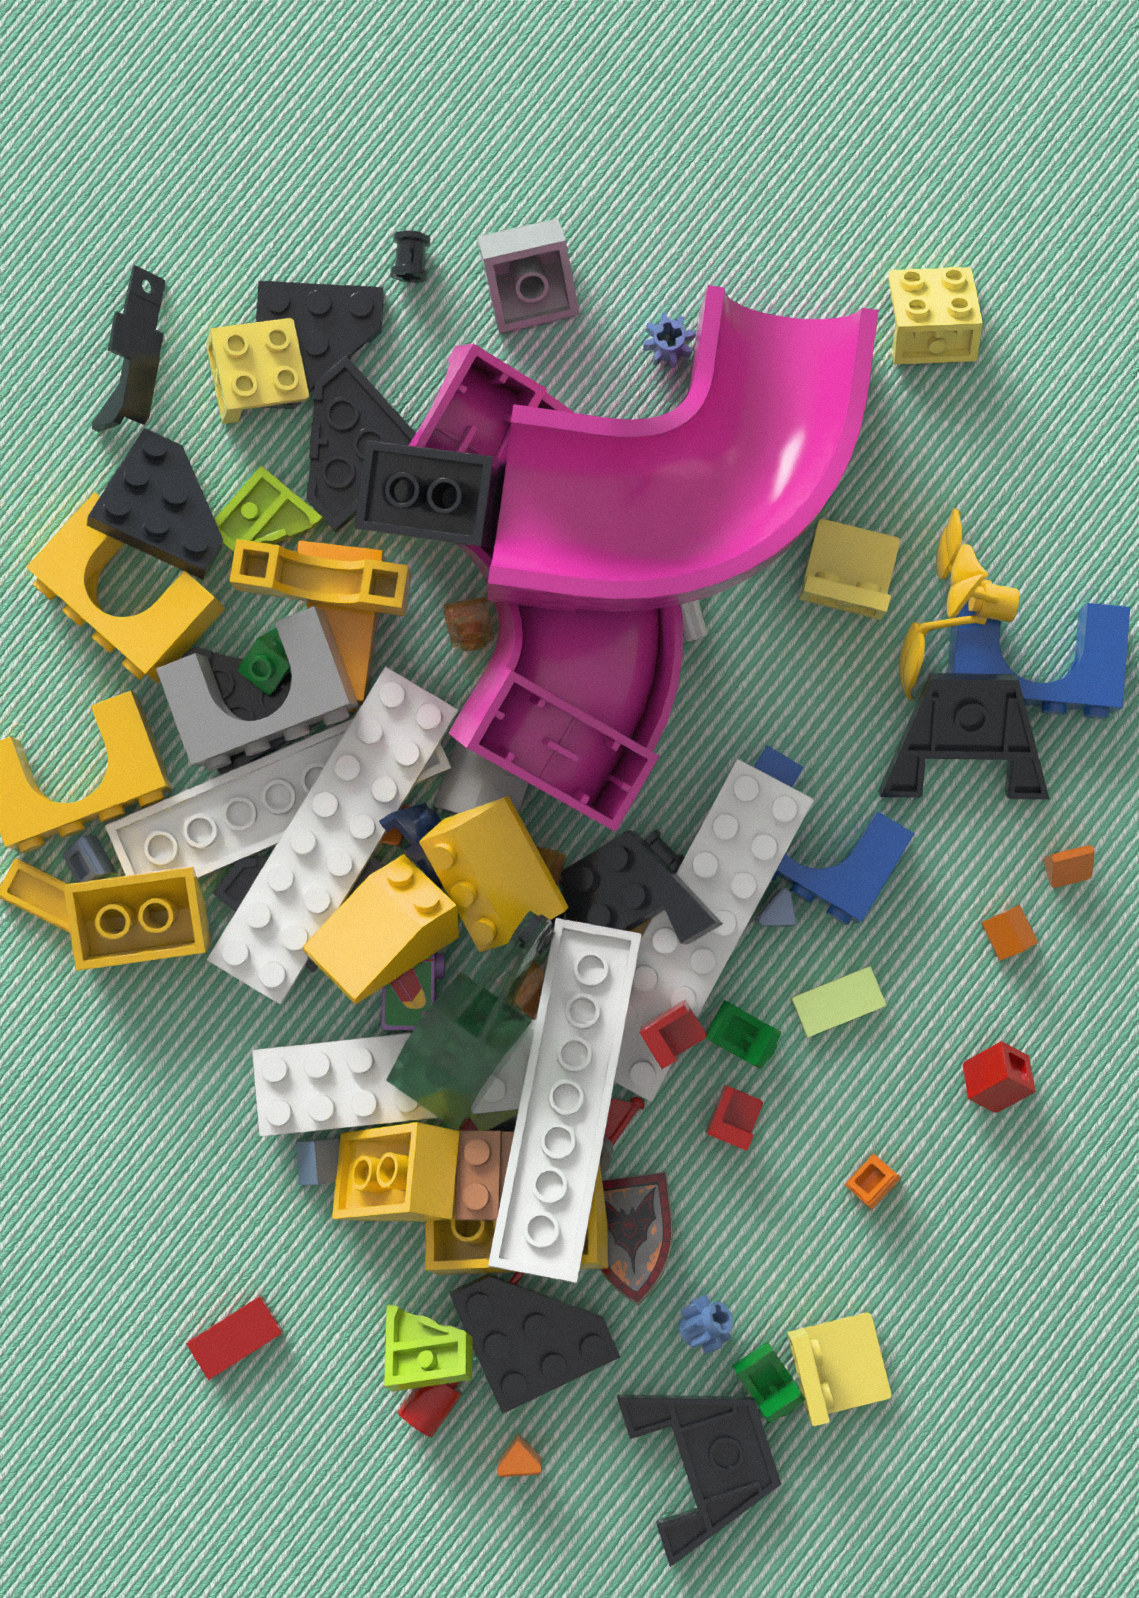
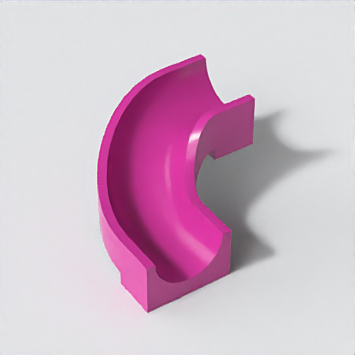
M708 285L698 316L688 396L674 410L661 416L646 419H614L513 404L498 527L488 578V601L575 613V609L608 612L646 611L678 606L710 597L742 583L765 569L785 553L812 524L838 486L852 457L861 430L867 401L879 310L861 308L852 315L831 319L783 317L742 306L726 295L724 287Z
M474 343L455 346L447 360L449 367L440 391L408 446L493 456L507 461L513 404L574 412L546 392L548 389ZM455 543L470 557L488 584L494 548ZM495 602L499 620V635L496 649L448 734L471 751L616 832L660 757L654 753V749L671 713L678 690L683 656V617L681 605L646 611L608 612L575 609V613Z

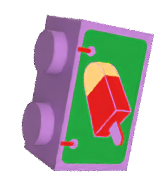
M434 953L382 987L381 1030L434 1031L436 1030V1022L444 1021V996L436 995L437 979L445 978V953Z

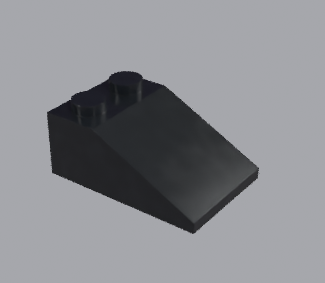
M366 440L355 529L494 548L506 461L493 456Z

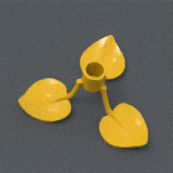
M953 509L939 540L936 555L938 578L946 580L949 572L951 573L952 585L947 598V615L952 619L925 622L920 626L919 623L913 622L909 627L903 640L899 657L901 686L908 700L914 701L911 691L923 663L925 636L930 630L973 623L985 625L987 618L1011 623L1018 610L1019 590L994 585L992 581L984 580L988 573L979 564L972 546L968 544L961 546L962 526L959 509ZM969 600V611H974L975 615L956 618Z

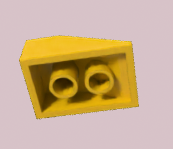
M403 854L369 875L303 946V949L307 956L356 1005L459 938L457 905Z
M416 1122L341 1133L332 1219L414 1222L452 1219L455 1203L454 1189L459 1131Z

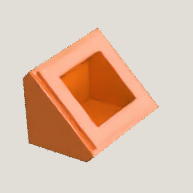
M1020 904L981 922L999 961L1021 953L1038 943Z
M873 1153L844 1185L869 1209L873 1210L901 1180V1177Z
M519 1433L498 1461L497 1474L500 1477L539 1475L542 1472V1457Z

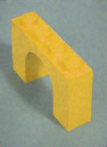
M94 492L26 568L37 577L33 585L51 601L58 595L67 604L62 611L76 624L82 627L87 621L97 630L91 636L110 654L117 648L126 656L121 663L139 680L147 675L158 684L160 678L156 668L181 659L226 608L187 572L183 571L163 595L144 612L129 617H116L104 613L98 600V580L105 565L125 543L86 526L88 515L100 497Z
M130 690L91 705L107 749L108 765L104 779L98 788L86 798L76 802L57 803L47 798L40 791L34 780L21 741L11 736L0 740V835L5 847L14 850L19 849L21 853L39 849L45 845V838L58 833L61 838L73 836L85 830L84 823L97 818L100 819L101 823L115 820L125 815L123 808L139 803L141 808L154 805L165 799L163 793L173 790L138 695Z

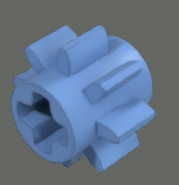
M662 313L661 322L657 326L647 323L646 332L653 338L643 342V350H653L655 354L654 365H657L662 360L670 362L671 367L675 368L677 358L680 355L690 358L692 350L684 343L692 341L695 332L684 330L683 316H680L676 321L668 319L667 315ZM669 334L671 340L675 341V346L668 347L667 342L662 340V336Z
M703 1295L691 1301L689 1306L681 1309L680 1312L683 1317L679 1324L680 1333L684 1341L692 1348L702 1345L705 1354L722 1348V1343L731 1340L732 1337L729 1332L733 1327V1318L726 1305L720 1301L710 1304L708 1296Z

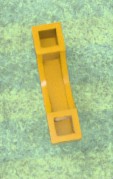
M236 539L229 582L237 591L405 616L412 573L409 566L371 559L359 561L325 559L294 552L279 545Z

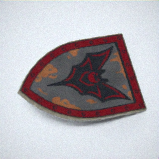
M666 1172L602 1180L608 1231V1268L599 1270L620 1294L638 1306L658 1284L665 1271L672 1249L673 1221Z

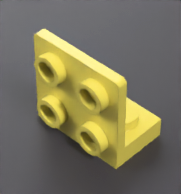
M969 267L891 270L888 281L895 316L892 347L894 365L977 361L983 322L972 269Z
M286 318L210 328L206 348L222 424L239 422L242 410L302 402L308 399L309 391L293 319Z
M820 519L817 524L799 600L881 620L886 614L891 595H888L900 539L895 536Z
M866 1312L787 1332L801 1393L805 1398L804 1405L807 1417L812 1426L829 1423L828 1414L891 1398L892 1394L873 1318L870 1313Z

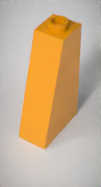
M298 540L297 550L301 554L341 561L371 559L386 562L383 550ZM306 601L307 609L315 606L325 612L358 705L361 706L369 694L379 612ZM353 708V709L348 710V711H349V712H355V711H356V708Z

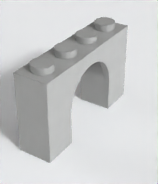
M313 606L275 621L291 667L292 680L289 694L282 706L266 718L256 721H245L229 710L223 701L208 657L194 653L156 668L190 765L206 766L207 771L222 768L232 763L230 756L245 751L246 756L263 752L271 748L269 743L271 740L284 736L286 741L302 737L310 733L308 726L323 720L325 725L343 721L350 717L348 710L359 707L323 610Z

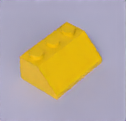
M509 796L445 818L419 841L449 898L457 905V912L479 953L517 940L518 938L515 936L518 932V927L529 915L534 916L537 914L539 916L542 914L551 920L569 908Z
M194 866L63 885L76 971L205 953L212 947L206 904Z

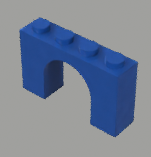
M969 600L956 618L975 615L974 611H969ZM1087 603L1079 609L1076 651L1071 668L1062 679L1049 683L1032 682L1017 675L1025 705L1041 706V713L1052 715L1067 714V709L1083 710V717L1094 719L1109 718V713H1114L1123 708L1130 607ZM987 618L985 625L973 623L951 627L947 673L1016 674L1009 668L1001 653L999 643L1001 621Z
M768 745L754 765L760 771L791 787L804 768ZM876 812L871 816L848 856L838 865L824 869L809 868L797 863L785 853L771 880L775 881L777 876L793 884L789 891L809 903H812L814 898L828 905L829 908L826 913L845 925H849L851 920L860 923L864 920L915 833L883 814Z

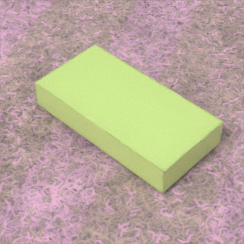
M871 966L790 998L807 1038L887 1006Z

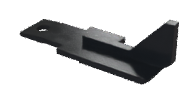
M136 265L132 267L123 314L118 311L114 313L108 351L124 358L120 382L93 420L92 430L97 432L120 425L124 417L145 425L150 416L164 334L156 330L165 280ZM143 280H147L150 283V293L143 290Z

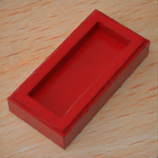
M260 1295L189 1340L186 1345L207 1379L210 1380L281 1335L284 1331L263 1296Z

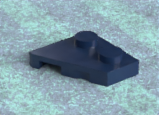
M425 802L394 811L379 820L381 826L387 832L394 827L400 831L410 843L405 847L404 852L423 870L424 874L440 889L444 888L419 843L426 834L441 822L437 813L429 808Z

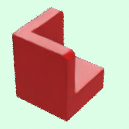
M686 999L643 1024L639 1031L661 1069L677 1061L679 1054L706 1038L704 1028Z
M1002 1041L963 1063L968 1100L994 1113H998L1036 1092L1029 1055Z
M724 1085L705 1133L748 1151L754 1136L752 1130L763 1105L762 1100Z

